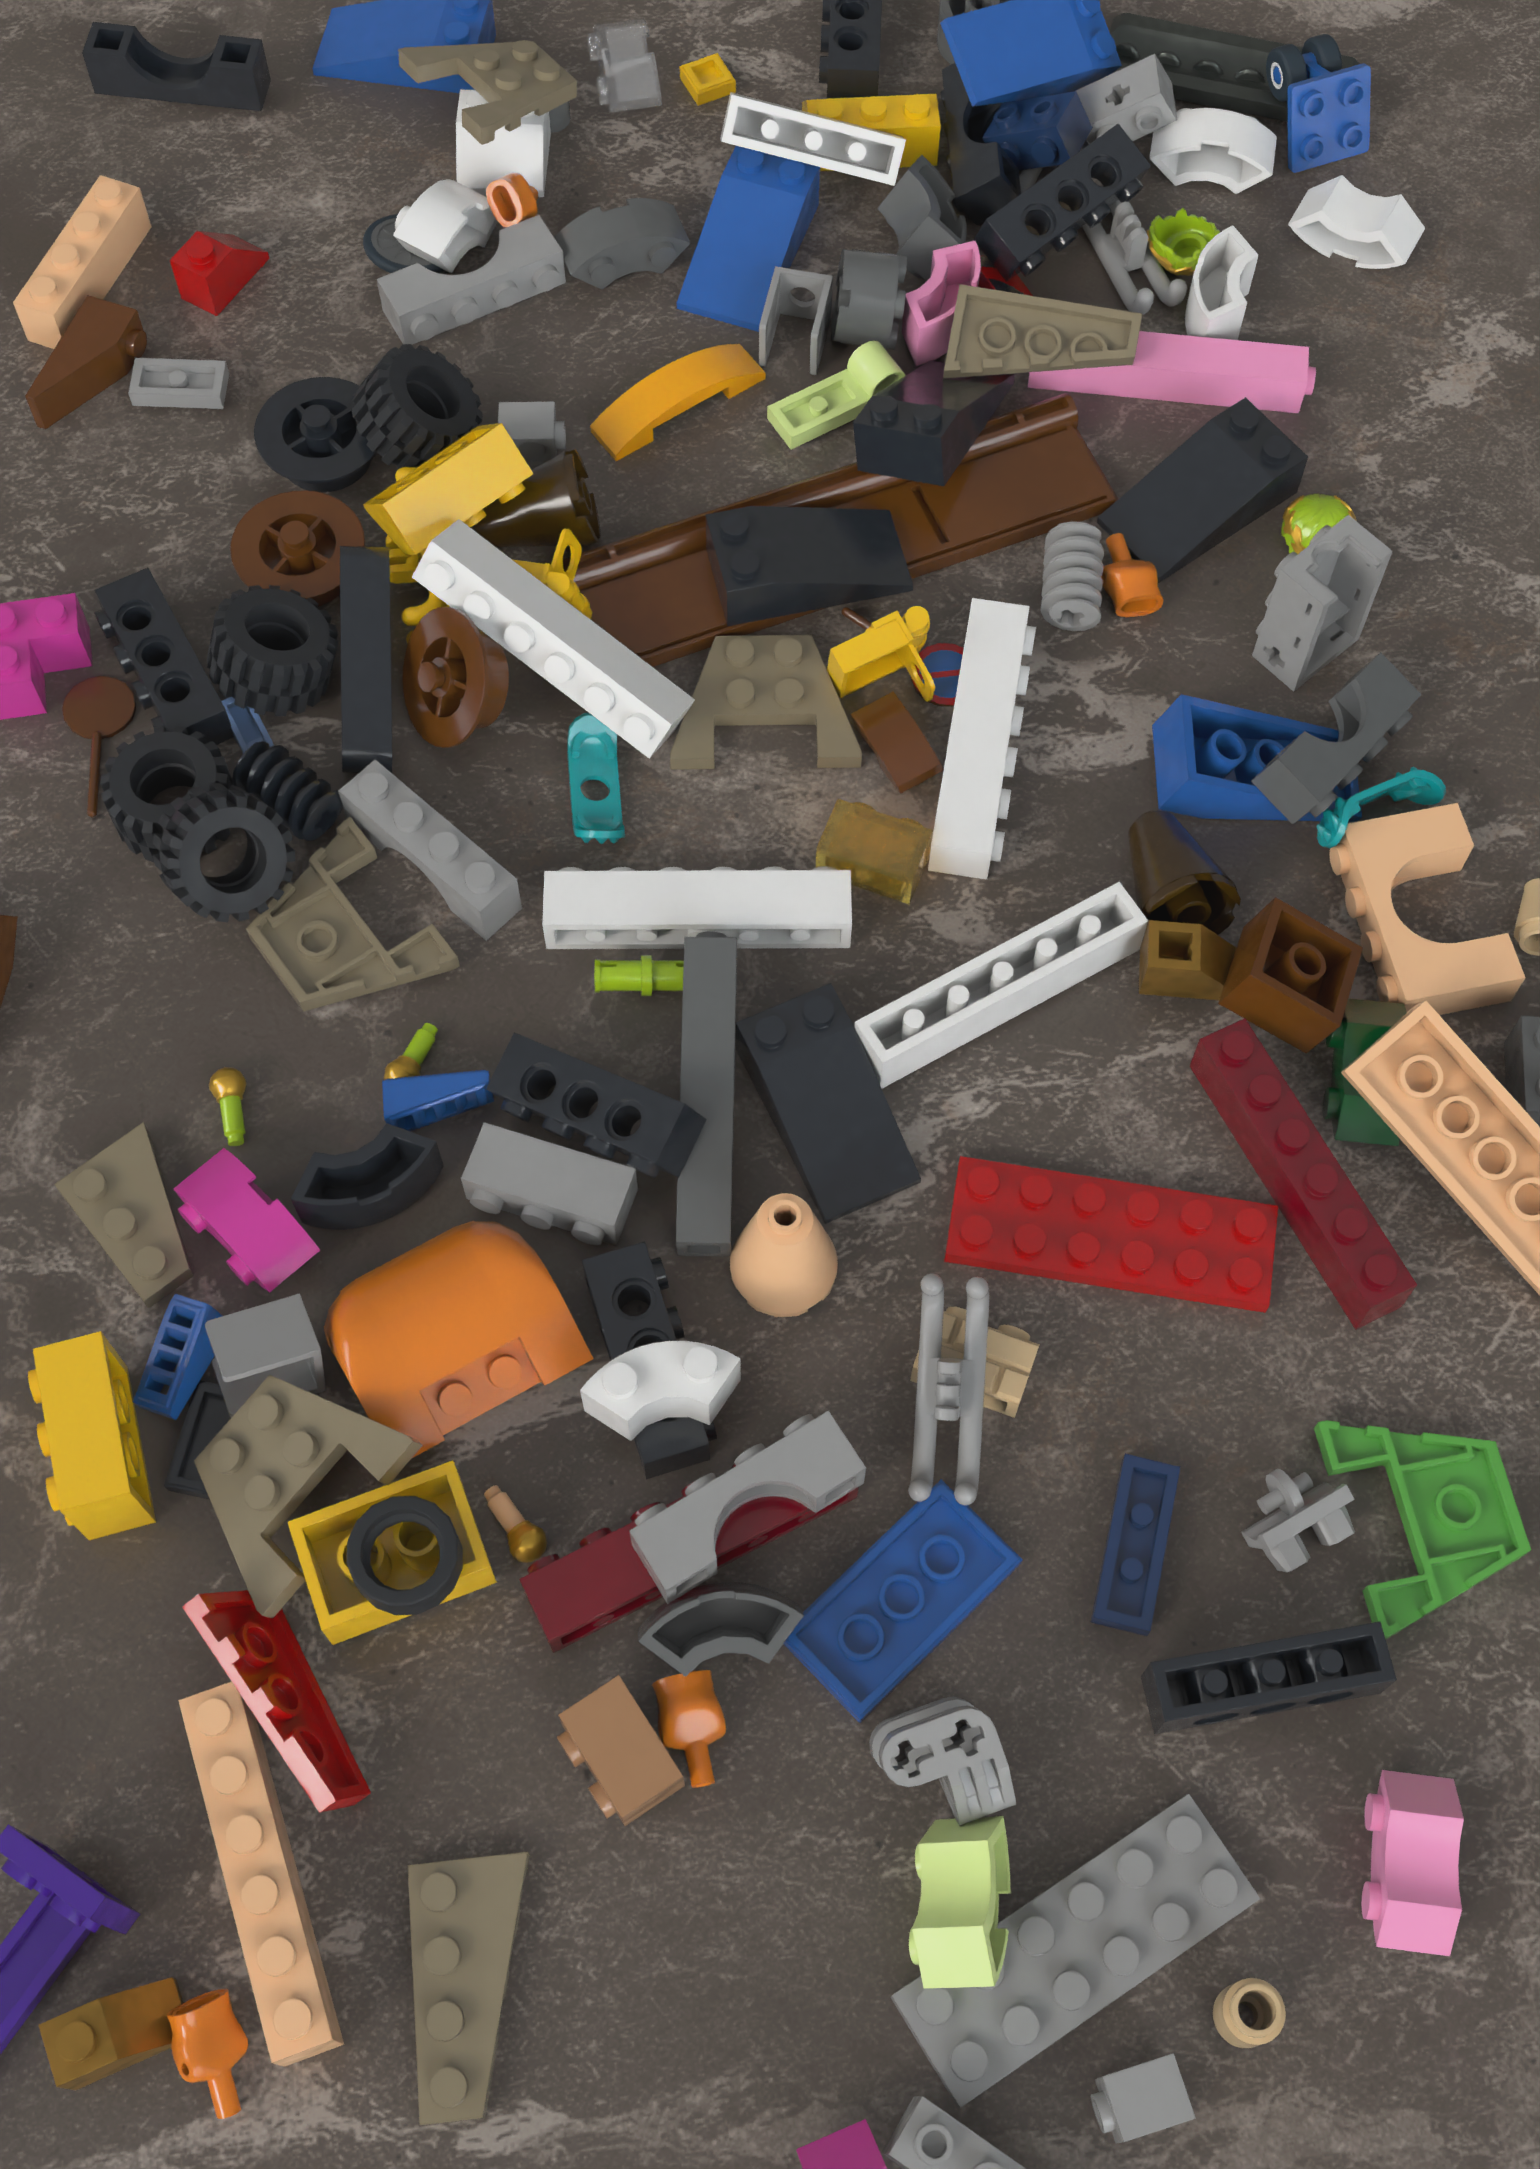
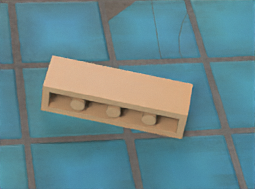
M102 175L98 177L13 302L28 341L55 349L87 295L99 299L105 298L152 227L139 187Z

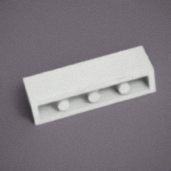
M730 92L720 137L721 142L893 186L896 183L906 139L902 136Z

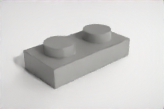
M135 358L128 394L132 406L223 409L229 370L226 361Z

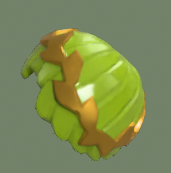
M1181 208L1176 212L1175 217L1167 216L1163 220L1158 215L1153 219L1149 230H1147L1148 247L1152 255L1167 271L1175 275L1191 276L1194 274L1202 250L1220 231L1216 229L1215 223L1207 222L1206 217H1197L1193 214L1187 216L1185 208Z
M1319 493L1302 495L1292 501L1289 507L1285 508L1281 528V536L1285 537L1286 545L1289 546V554L1292 552L1299 554L1307 548L1315 534L1326 525L1332 528L1347 515H1350L1357 521L1350 506L1335 495L1329 496Z

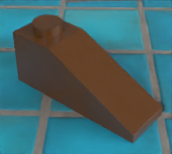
M87 295L25 395L37 427L47 429L128 374L135 358H140L144 354L147 345V335L143 330L136 309Z

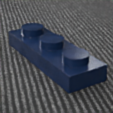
M1129 1454L1124 1455L1119 1472L1091 1623L1148 1636L1150 1633L1179 1478V1466Z

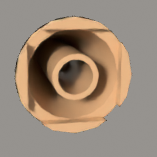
M789 1193L771 1196L760 1206L737 1237L730 1255L731 1279L736 1289L756 1311L774 1317L799 1316L808 1312L809 1308L816 1305L819 1301H823L829 1295L837 1275L838 1261L832 1240L810 1206L802 1198Z

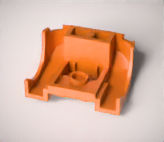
M473 1220L453 1227L356 1278L339 1291L340 1294L328 1309L325 1326H323L327 1343L367 1417L412 1437L423 1445L412 1458L445 1441L443 1435L541 1382L545 1386L594 1359L561 1293L538 1254L517 1231L497 1222H475Z

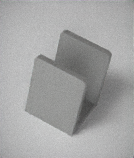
M775 266L759 325V366L766 367L779 316L783 314L815 320L811 332L810 374L817 375L831 321L833 276ZM797 287L806 288L815 295V299L809 302L799 301L792 296L791 290Z
M300 1293L208 1320L205 1323L206 1332L215 1358L212 1360L213 1369L231 1418L269 1374L312 1394L326 1391L321 1348Z

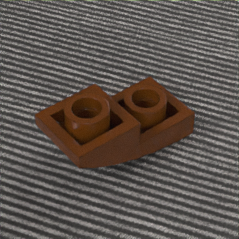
M894 692L851 713L855 728L874 751L880 768L900 794L944 771L941 762L926 737Z

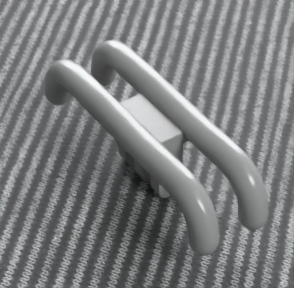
M1117 200L1109 206L1113 215L1110 234H1106L1101 223L1093 228H1089L1087 224L1082 226L1129 312L1142 313L1144 315L1149 312L1154 300L1153 292L1149 288H1142L1138 291L1128 274V271L1142 268L1156 295L1163 304L1174 307L1183 301L1187 291L1186 282L1182 279H1175L1170 282L1161 264L1152 255L1148 247V234L1141 227V222L1137 215H1134V209L1129 202L1121 203Z
M930 1273L925 1275L920 1283L922 1290L913 1459L908 1492L914 1501L922 1502L928 1499L931 1494L934 1478L937 1420L956 1421L960 1417L954 1498L959 1504L965 1506L975 1501L979 1484L989 1318V1285L983 1277L979 1276L972 1277L967 1282L964 1359L941 1357L944 1283L939 1275Z

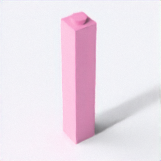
M1139 331L1133 365L1029 372L1028 388L1231 407L1246 397L1259 410L1299 413L1304 395H1312L1316 367L1309 366V347Z

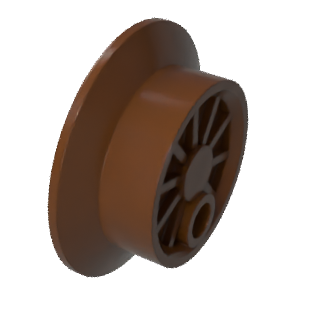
M290 491L271 496L251 508L242 517L234 530L230 551L236 573L248 587L260 585L262 589H269V585L280 586V590L288 592L293 589L301 592L300 596L304 599L312 598L319 603V607L340 595V546H365V536L358 517L342 501L315 491Z
M440 607L428 612L418 622L411 634L403 665V692L409 717L420 736L436 747H454L468 739L475 729L491 725L500 715L508 693L509 671L504 650L499 643L478 629L464 612L456 608Z

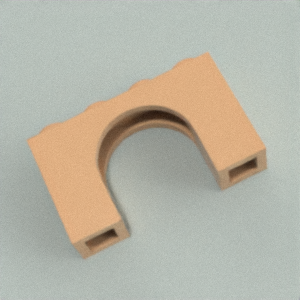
M1458 803L1348 823L1341 841L1335 847L1330 848L1332 870L1336 875H1341L1346 888L1345 904L1348 914L1351 918L1357 919L1362 933L1361 947H1363V956L1367 962L1373 963L1378 977L1376 986L1379 1001L1404 1004L1406 1012L1423 1001H1427L1439 1015L1509 1002L1513 999L1526 978L1509 933L1458 943L1434 942L1415 934L1399 919L1393 907L1391 890L1396 886L1410 880L1462 870L1474 847V843Z

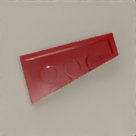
M248 1590L198 1594L183 1605L182 1608L318 1812L354 1806L371 1794L282 1608L274 1618L262 1616L256 1610Z

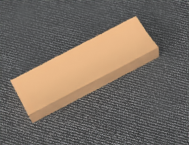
M1423 1001L1410 1009L1341 1073L1540 1296V1127L1427 1001Z

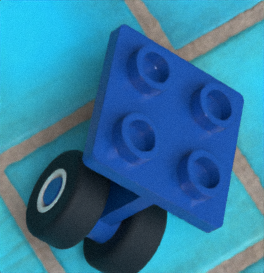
M1321 34L1307 39L1302 47V52L1293 44L1273 48L1267 57L1266 75L1268 85L1274 97L1281 102L1288 101V169L1293 173H1297L1367 152L1370 142L1371 67L1362 63L1342 69V57L1339 47L1334 38L1328 34Z

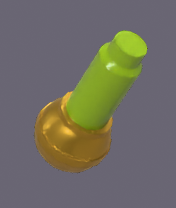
M424 1023L423 1027L417 1030L403 1055L386 1066L384 1080L420 1076V1066L436 1040L435 1035L438 1029L434 1025Z
M224 1067L218 1069L210 1078L209 1090L216 1098L217 1103L220 1104L225 1137L228 1138V1145L240 1146L244 1144L243 1135L246 1133L241 1104L247 1085L246 1079L237 1069Z

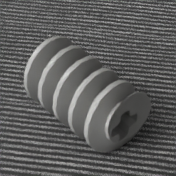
M1073 521L1061 523L1052 528L1045 538L1041 613L1047 622L1062 630L1085 631L1094 628L1100 623L1101 610L1099 607H1101L1102 603L1100 592L1103 586L1101 576L1104 569L1102 563L1104 548L1100 543L1102 532L1093 525Z

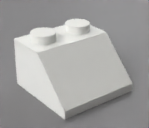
M460 89L456 118L457 182L481 195H486V189L491 182L514 172L521 174L529 186H533L537 190L538 197H544L551 137L549 112L537 116L533 111L521 117L520 127L509 132L505 130L504 126L495 131V140L481 145L462 127V109L489 102L476 90Z

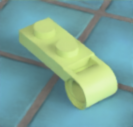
M869 341L853 352L849 358L847 369L767 406V419L792 450L856 419L873 395L906 375L880 342Z

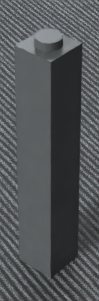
M714 931L701 932L696 937H684L680 1102L685 1103L707 1120L677 1182V1256L730 1257L737 938L727 937L723 933Z

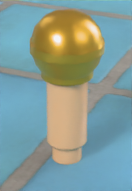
M497 1485L490 1487L484 1493V1497L488 1501L489 1509L507 1533L506 1537L510 1554L521 1562H533L539 1559L544 1554L547 1546L544 1530L525 1520L506 1492H502Z

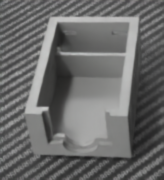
M1347 515L1332 528L1329 525L1321 528L1312 538L1307 548L1299 554L1295 552L1288 554L1277 566L1274 573L1277 579L1272 592L1265 601L1267 610L1264 619L1256 629L1258 638L1252 656L1293 692L1360 638L1393 551L1350 515Z

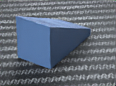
M233 697L221 701L229 717L233 736L243 754L255 742L264 741L269 744V747L274 746L259 714L254 713V708L246 706L243 709L235 705Z

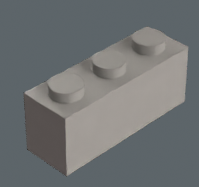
M485 1122L461 1177L466 1199L470 1200V1203L479 1210L491 1214H499L501 1210L519 1215L528 1225L539 1229L547 1230L551 1226L568 1230L571 1231L572 1236L591 1245H601L603 1241L617 1246L638 1191L636 1169Z

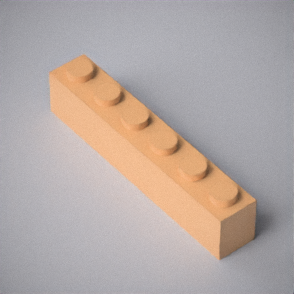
M232 1682L178 1700L271 2063L286 2067L344 2045L257 1719Z

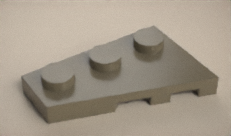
M144 1122L54 1184L148 1308L194 1276L176 1218L173 1215L166 1192V1185L155 1157L152 1140Z

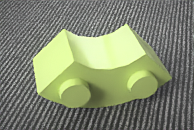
M981 1817L960 1826L956 1819L935 1820L917 1844L915 1850L916 1871L921 1879V1897L918 1915L909 1934L911 1960L920 1967L924 1989L995 1986L1003 1966L1009 1933L1007 1928L998 1929L999 1894H1011L1010 1864L1004 1817Z

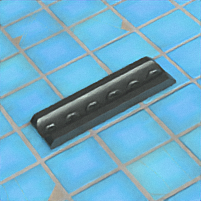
M1122 13L1113 18L1110 35L1115 41L1116 51L1122 64L1115 72L1156 54L1172 82L1174 99L1288 122V101L1281 102L1274 97L1268 85L1266 75L1268 54L1273 48L1286 44L1131 13ZM1296 46L1302 52V47ZM1341 55L1342 69L1359 65L1355 58Z

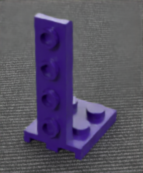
M9 1824L0 1834V1853L8 1858L1 1869L29 1890L35 1889L39 1894L0 1944V2055L91 1932L96 1933L100 1926L103 1925L126 1935L140 1916L139 1912L123 1903L87 1873L79 1870L60 1856L48 1844Z

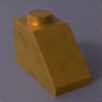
M171 1977L104 1996L39 2024L56 2087L76 2091L170 2049L172 2030L167 2013L183 2003L176 1979Z

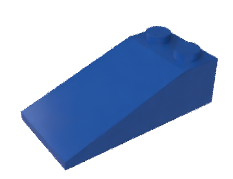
M378 0L332 8L312 68L313 74L316 76L460 93V89L475 90L458 74L417 83L399 66L398 49L404 47L494 43L496 29L492 0Z
M1011 0L948 17L940 22L972 107L1073 92L1112 74L1122 66L1116 51L1115 41L1110 35L1102 14L1099 0Z
M735 146L721 175L677 300V309L759 332V325L775 266L790 269L819 206L820 167Z
M1181 694L1152 725L1158 809L1202 819L1289 821L1251 781L1281 750L1304 731L1325 741L1338 742L1339 730ZM1358 776L1342 790L1336 786L1332 791L1338 797L1347 800L1356 793H1359ZM1335 801L1328 807L1330 810L1335 808ZM1362 811L1353 815L1348 822H1358L1362 818ZM1308 812L1298 821H1321L1323 812L1316 818Z

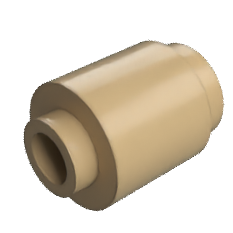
M1246 1978L1231 1984L1219 1993L1214 2002L1213 2020L1215 2027L1221 2037L1235 2047L1253 2048L1268 2043L1279 2035L1285 2023L1286 2011L1281 1995L1271 1984L1261 1979ZM1239 2003L1247 2005L1253 2012V2022L1250 2027L1246 2026L1239 2016Z

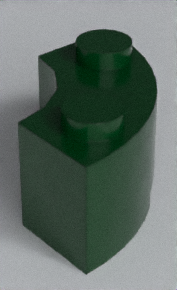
M1348 998L1341 1026L1326 1037V1046L1334 1048L1331 1088L1327 1087L1325 1090L1322 1113L1324 1119H1332L1335 1140L1399 1146V1137L1341 1072L1407 1013L1404 1004Z

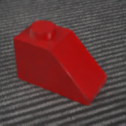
M196 231L170 259L181 299L218 316L270 258L267 251L235 235Z

